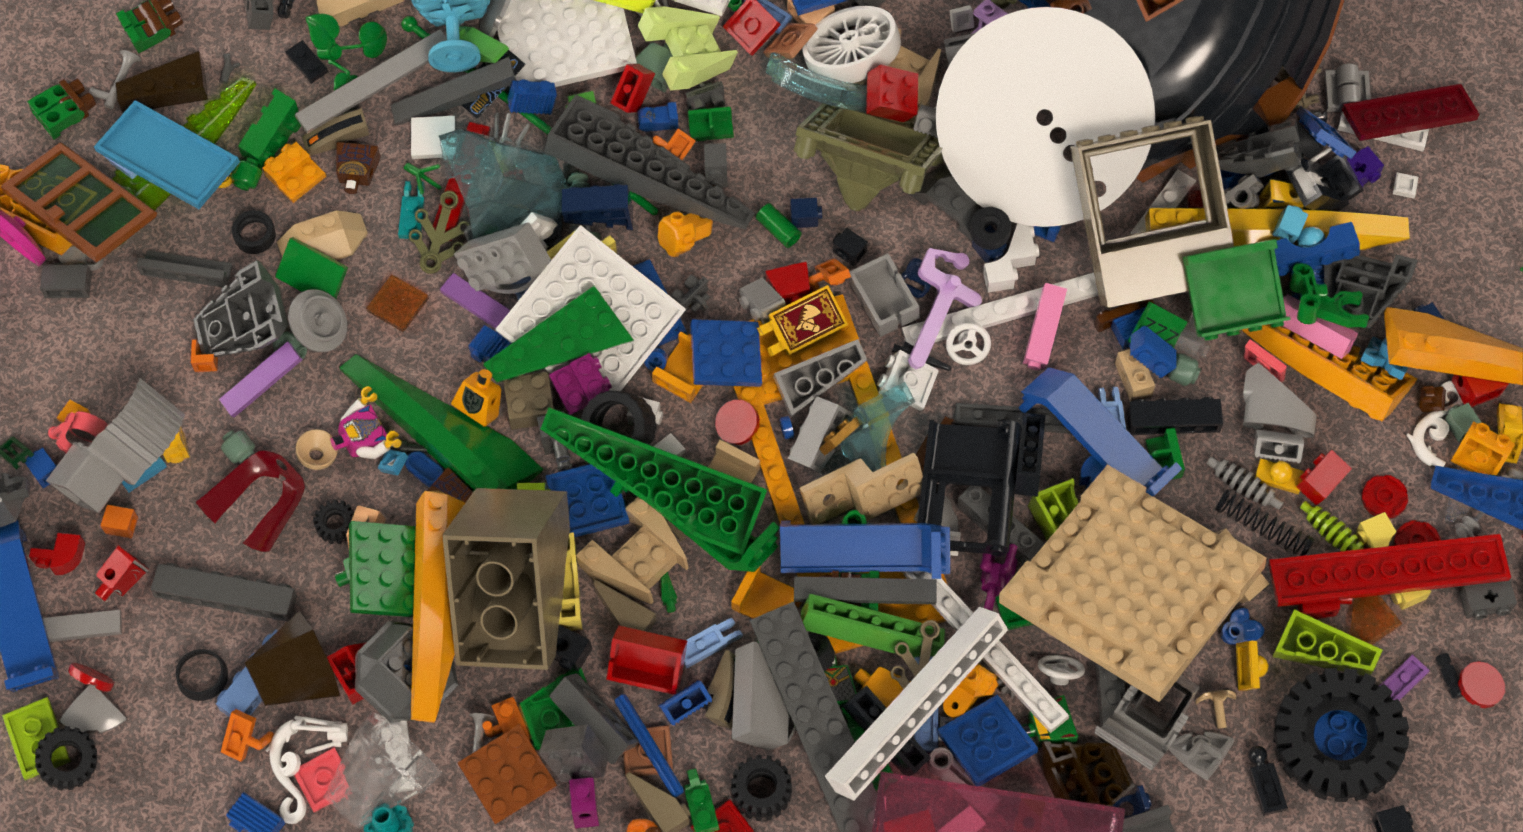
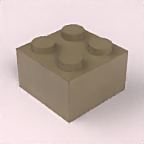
M548 372L522 375L504 381L511 430L538 426L537 417L546 415L548 408L554 409Z

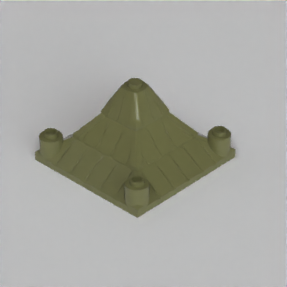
M829 96L797 127L795 134L797 138L794 152L797 153V156L809 159L815 156L816 149L822 152L821 156L837 176L838 185L845 204L849 205V208L854 211H861V209L867 208L880 190L899 180V186L902 187L903 192L915 194V192L921 191L923 180L931 165L938 166V164L944 162L943 148L939 146L938 137L936 138L935 135L931 136V134L919 133L918 130L914 131L915 124L908 121L899 122L866 114L865 107Z

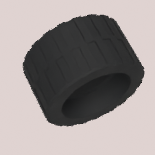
M606 391L596 395L584 408L580 419L602 427L605 414L611 407L616 404L625 405L631 411L635 422L631 438L650 446L655 438V431L657 430L655 414L646 400L638 397L636 394Z

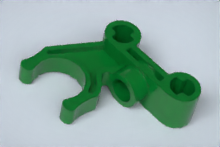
M1303 263L1294 265L1289 287L1293 292L1301 293L1302 296L1297 312L1298 321L1309 325L1315 323L1317 318L1347 328L1367 327L1369 319L1367 314L1353 315L1342 308L1346 304L1360 305L1363 296L1362 292L1341 291L1333 298L1328 297L1327 285L1316 283L1312 267Z

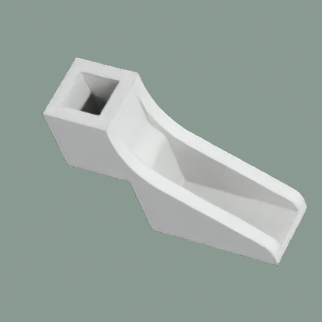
M1017 223L1005 256L997 261L984 264L983 275L988 293L1014 289L1015 280H1018L1016 268L1035 265L1036 257H1039L1038 244L1033 242V237L1035 236L1033 226Z

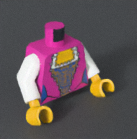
M367 386L362 389V398H358L340 419L339 435L330 438L334 450L346 447L351 457L376 459L389 451L391 446L394 448L401 446L402 441L400 439L394 440L399 434L396 431H390L387 434L371 404H366L377 399L376 393L367 397L368 393L372 390L371 387Z

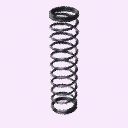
M1227 489L1224 492L1215 511L1222 513L1230 504L1227 518L1231 517L1238 509L1235 522H1238L1247 512L1243 527H1246L1255 517L1251 531H1255L1263 522L1259 533L1260 536H1263L1272 525L1268 541L1273 539L1280 530L1276 545H1279L1288 535L1284 549L1287 550L1296 540L1292 553L1296 554L1305 543L1300 556H1306L1315 537L1313 538V536L1310 537L1308 535L1295 551L1302 530L1296 534L1287 546L1294 526H1291L1279 541L1286 524L1285 521L1281 523L1271 536L1277 516L1274 517L1263 531L1269 516V512H1267L1254 528L1261 507L1256 510L1246 523L1253 504L1250 503L1238 518L1244 503V498H1242L1229 515L1236 494L1224 506L1231 491Z

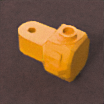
M679 211L673 212L663 217L659 222L657 236L659 245L672 257L688 252L696 241L711 235L713 220L699 217L692 213L684 216Z
M978 663L944 700L943 709L945 713L950 717L957 718L970 711L978 698L993 695L999 685L997 675Z

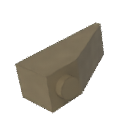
M594 581L595 593L617 626L650 632L656 622V613L601 582Z
M630 772L625 775L626 782L652 821L661 829V832H678L690 824L688 816L691 814L684 803L679 804L673 796Z

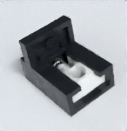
M1337 155L1324 165L1302 158L1301 165H1298L1296 169L1286 171L1304 207L1312 210L1339 212L1350 204L1349 200L1364 191L1345 155L1343 158Z

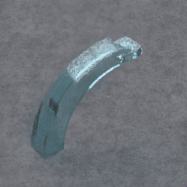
M779 53L770 54L766 73L772 76L771 81L796 94L824 104L866 113L867 85L829 78L809 71L791 62Z

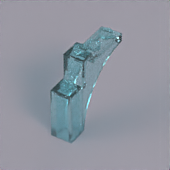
M905 382L853 409V417L858 418L863 429L841 442V451L846 458H849L850 462L861 458L872 472L886 466V445L890 431L901 413L916 402Z

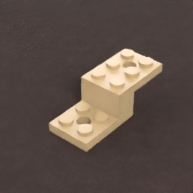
M914 453L874 472L860 458L799 489L812 525L821 524L853 507L860 514L865 515L868 521L921 495L923 475L918 457ZM900 479H904L900 485H897ZM831 494L828 500L823 501L826 495Z

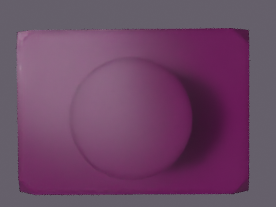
M594 778L569 780L575 829L599 826ZM585 813L590 814L589 816H586V817L579 816V815L585 814Z

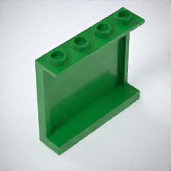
M1276 239L1183 256L1197 337H1204L1205 341L1217 339L1218 334L1221 333L1233 336L1240 334L1242 329L1248 328L1249 332L1262 330V325L1270 324L1271 328L1284 325V321L1291 320L1290 316H1286L1274 250L1278 248Z

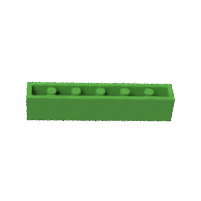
M809 594L801 610V619L806 631L894 654L896 644L904 642L909 646V652L914 659L915 657H920L923 637L920 634L921 622L814 594ZM926 626V634L931 635L933 633L931 626ZM940 628L939 635L933 639L930 657H934L944 646L945 629ZM899 645L898 652L904 654L906 647Z

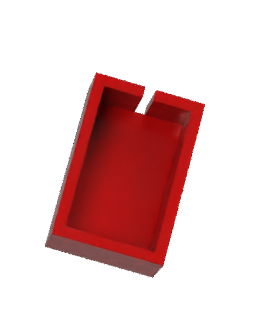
M618 626L612 638L611 658L608 664L606 680L676 695L682 680L688 641Z

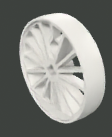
M855 6L832 13L816 24L818 30L803 46L802 50L807 67L816 79L829 84H850L867 79V73L879 65L888 66L900 50L901 39L897 24L889 12L874 6ZM856 25L855 30L849 31L848 27ZM845 29L846 32L842 35L838 33V31ZM832 36L836 40L828 39V37Z

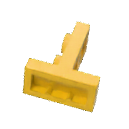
M1499 403L1497 407L1498 435L1505 434L1511 439V442L1515 443L1505 462L1517 464L1523 448L1522 407Z

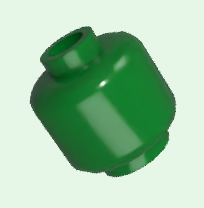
M249 157L246 160H239L240 163L230 174V178L233 181L232 184L245 191L255 189L263 174L262 169L258 167L259 162Z

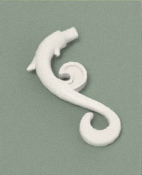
M1452 381L1444 382L1440 386L1446 389L1445 404L1450 401L1447 397L1448 392L1458 394ZM1459 394L1457 402L1446 406L1444 411L1429 413L1416 425L1413 435L1409 433L1406 435L1417 457L1428 466L1444 467L1446 462L1436 457L1437 454L1431 451V446L1427 448L1424 442L1425 431L1429 426H1434L1436 429L1431 428L1429 430V436L1432 439L1439 441L1447 437L1449 425L1441 417L1447 415L1448 410L1457 404L1462 406L1463 401Z
M303 718L296 721L290 720L281 725L275 732L269 746L265 749L266 752L270 751V763L276 778L297 799V810L294 813L290 812L291 802L294 801L293 798L287 797L280 806V817L288 824H296L301 821L307 809L301 792L289 778L299 771L301 765L300 757L294 752H287L281 758V752L285 741L289 742L290 736L298 732L297 726L306 725V721ZM282 762H287V765H286L285 768H284V766L282 765Z

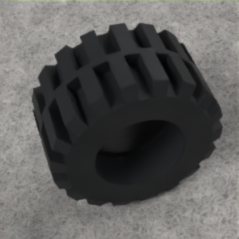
M64 726V729L55 728L52 733L48 732L45 738L41 739L38 743V748L35 752L36 770L43 782H47L48 786L52 788L53 786L57 787V790H73L74 787H81L84 782L89 781L96 769L97 748H95V743L86 732H81L79 728L70 729V726ZM66 745L75 747L81 754L79 766L68 772L56 769L51 760L53 752L57 748Z
M756 755L754 760L752 757L746 758L747 762L745 764L741 762L738 765L739 769H735L733 773V779L731 780L733 802L735 806H738L739 812L741 814L745 812L746 817L749 819L756 817V821H762V818L766 817L767 821L772 820L773 815L778 817L781 815L782 809L786 810L788 802L791 800V775L788 774L787 767L785 765L781 766V761L778 759L773 761L772 756L767 755L766 759H762V755ZM765 777L774 782L776 790L771 796L761 799L752 796L748 792L747 786L753 779Z

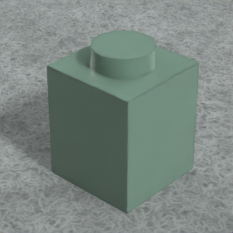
M1469 403L1462 406L1460 404L1453 406L1448 410V415L1445 418L1449 429L1459 443L1462 442L1473 421L1482 423Z

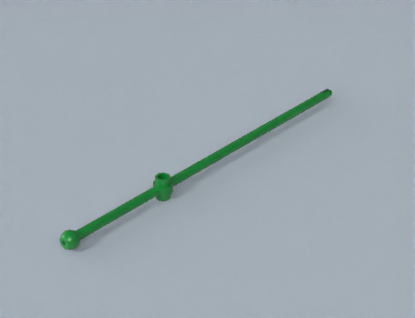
M406 16L401 22L404 31L408 33L414 32L421 39L430 35L418 26V22L413 16ZM472 68L466 70L465 72L468 74L472 71H475L476 69ZM502 91L498 98L508 104V94ZM519 113L548 135L552 127L535 114ZM629 191L631 199L653 216L658 214V209L642 196Z

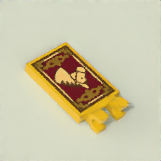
M827 285L769 314L770 322L756 329L760 336L772 330L774 331L779 342L767 348L771 357L783 350L786 351L787 355H790L847 326L848 323Z

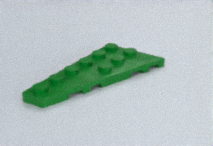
M593 286L486 361L483 366L492 373L494 381L499 383L553 365L575 360L589 353L593 354L622 344L634 342V339L596 287Z

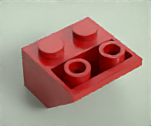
M367 642L345 646L327 657L334 675L352 705L364 699L355 690V654Z

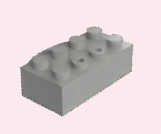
M529 222L469 240L454 253L458 260V266L464 270L469 279L470 286L475 291L487 289L503 294H514L528 289L551 261ZM524 277H531V280L527 283L511 284Z
M753 641L737 648L735 651L732 739L770 751L788 744L796 728L760 644Z

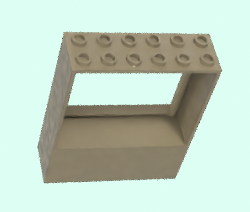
M1203 116L1185 118L1186 123L1170 121L1163 123L1164 127L1162 128L1159 125L1146 126L1141 128L1142 132H1137V130L1119 132V137L1111 134L1098 137V141L1093 142V139L1076 141V146L1070 147L1100 305L1110 308L1189 291L1183 256L1234 247L1211 120H1204ZM1191 136L1206 219L1105 240L1090 157Z

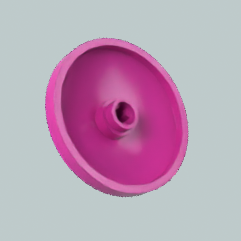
M0 209V237L29 261L40 267L46 258L36 241L24 228L26 224L18 216L12 218Z

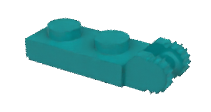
M405 181L398 230L399 239H409V233L414 229L422 233V224L416 221L415 213L418 209H424L425 198L424 194H420L418 186V197H410L412 191L411 181ZM422 182L423 190L425 191V184ZM419 213L417 215L418 218L423 219L424 213ZM414 233L412 234L411 238L419 239L420 236L419 234Z

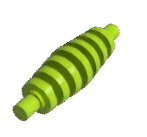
M1307 501L1302 503L1300 508L1307 514L1306 520L1309 523L1314 521L1312 526L1315 530L1320 528L1319 534L1322 537L1327 534L1325 541L1331 543L1334 540L1332 546L1335 548L1343 545L1340 549L1341 552L1364 549L1365 545L1362 541L1356 544L1358 537L1355 534L1350 537L1352 530L1349 527L1344 529L1346 524L1343 521L1338 522L1337 517H1330L1331 513L1328 511H1324L1321 514L1323 508L1320 506L1313 507Z

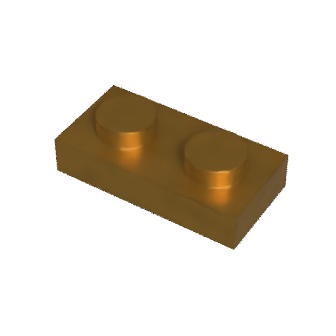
M857 416L850 422L846 418L836 427L839 430L837 433L832 431L823 439L825 444L819 450L824 456L857 429L862 424V421Z

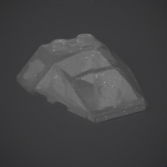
M373 711L357 728L323 798L359 829L372 822L373 813L378 808L387 807L391 809L397 805L400 806L405 803V800L426 791L442 774V771L389 721Z

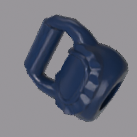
M912 258L901 276L904 280L908 278L910 281L912 280L924 286L923 291L906 284L912 295L919 299L929 292L931 285L922 280L918 275V269L922 260Z

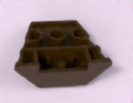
M300 611L244 663L264 706L340 696L335 675L314 630Z
M1045 741L1042 743L1043 774L1064 817L1083 830L1135 787L1117 748L1110 743L1071 744V742H1064L1063 744H1051V742Z

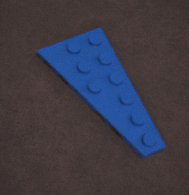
M1435 466L1431 481L1432 490L1523 530V480Z

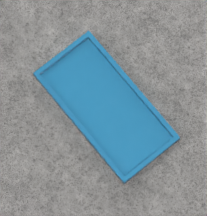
M136 100L94 146L96 152L197 209H200L240 163L237 156Z

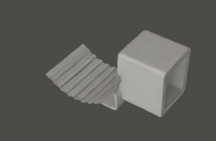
M139 378L132 397H130L129 402L124 406V409L118 414L117 418L99 433L89 446H85L81 442H74L46 482L76 505L100 513L123 480L131 485L136 484L145 470L162 456L179 432L185 414Z
M1183 675L1177 679L1173 687L1184 693L1185 697L1167 723L1140 705L1146 694L1131 685L1114 713L1110 715L1101 728L1097 726L1094 733L1152 771L1163 755L1169 750L1189 718L1184 713L1199 691V686Z

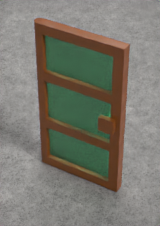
M58 143L1 186L3 193L96 263L157 216L155 210L63 143Z

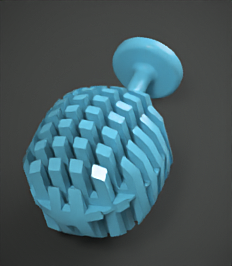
M410 0L414 7L420 11L419 13L436 27L446 25L447 40L434 45L428 53V61L433 68L444 72H462L478 65L481 59L480 50L475 44L460 40L459 25L468 20L483 18L491 0Z

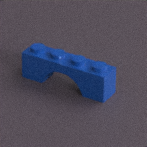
M1348 222L1330 227L1327 238L1317 246L1299 247L1292 244L1287 238L1276 240L1278 248L1274 249L1279 276H1284L1291 273L1294 265L1299 263L1315 267L1359 256L1360 242L1353 223Z

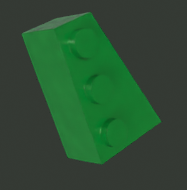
M276 88L271 93L274 95V98L268 107H262L261 112L263 115L256 125L252 123L238 145L241 156L245 159L249 157L258 161V167L261 169L264 167L265 161L270 157H274L275 153L287 144L288 138L293 132L296 133L301 127V124L295 117V114L299 112L296 101Z

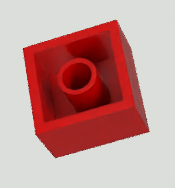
M879 65L867 73L866 114L899 122H906L917 115L918 73L885 65Z

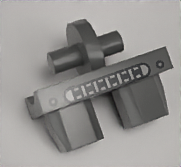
M722 81L714 84L711 82L705 84L701 82L696 87L691 88L690 92L685 93L688 110L706 109L705 104L712 102L714 108L725 106L724 85Z
M691 274L684 282V286L689 290L686 294L679 289L671 293L670 297L686 309L681 316L689 309L694 313L698 309L703 312L708 309L706 301L710 297L706 292L709 290L707 286L709 281L705 277L699 279Z

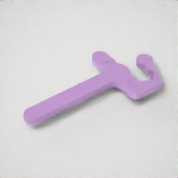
M929 248L918 269L919 277L934 286L938 293L908 359L909 365L914 369H920L925 365L953 300H957L969 308L978 306L982 302L981 296L963 285L958 276L945 274L935 268V258L937 260L940 256L944 258L945 262L953 263L955 268L959 270L964 269L969 264V258L964 253H953Z

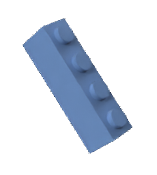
M275 629V631H274L272 634L267 635V636L265 637V639L263 640V642H262V646H263L278 630ZM246 667L236 673L229 688L223 690L217 698V707L228 717H230L231 712L235 709L251 716L262 702Z

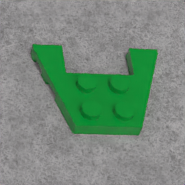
M580 668L579 672L571 669L564 675H560L554 682L541 688L519 704L535 750L541 749L546 730L575 726L551 700L550 695L564 677L577 673L587 683L582 668Z

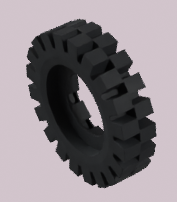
M1337 668L1324 669L1321 675H1318L1317 671L1307 675L1302 683L1298 681L1290 688V692L1288 695H1285L1276 716L1273 741L1276 743L1275 752L1278 761H1283V770L1290 779L1295 777L1298 780L1297 786L1306 792L1309 789L1315 791L1314 796L1324 800L1330 796L1334 797L1335 802H1347L1348 798L1354 797L1355 801L1367 798L1369 793L1373 792L1375 795L1385 788L1387 782L1392 781L1408 749L1409 736H1407L1409 725L1407 717L1402 716L1404 708L1400 701L1391 698L1392 691L1384 683L1379 687L1375 684V677L1367 673L1363 677L1357 676V670L1345 668L1343 673H1337ZM1330 711H1348L1356 715L1363 722L1367 731V743L1364 750L1357 757L1350 760H1335L1323 754L1316 745L1314 739L1315 725L1320 717Z

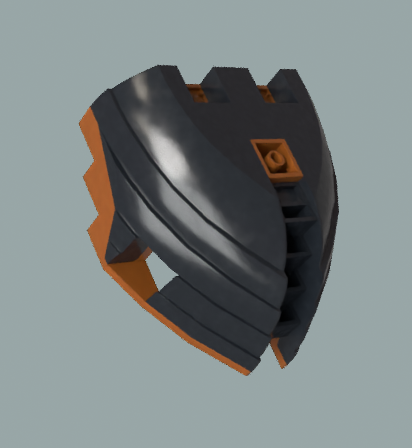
M1045 0L1053 8L1075 11L1081 7V13L1101 21L1127 42L1141 61L1148 76L1155 105V126L1159 125L1162 128L1164 127L1163 123L1181 121L1186 123L1185 118L1203 116L1204 120H1211L1216 146L1236 139V142L1248 139L1249 133L1255 132L1256 135L1267 132L1269 126L1285 122L1305 94L1326 54L1344 4V0ZM1283 65L1290 77L1267 89ZM1191 136L1151 144L1146 161L1136 178L1144 183L1180 162L1189 169L1195 167L1196 163Z

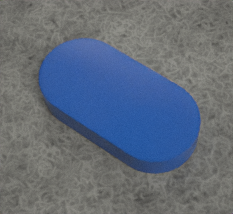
M420 451L408 454L409 457L405 462L408 472L428 487H431L444 472L440 465Z

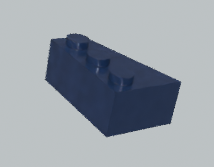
M615 184L602 187L595 185L585 188L570 187L569 189H562V215L565 223L592 226L593 222L604 223L606 228H613V225L626 226V230H633V205L628 185Z

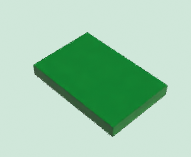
M292 237L289 238L275 278L301 292L312 289L321 290L337 299L348 267Z

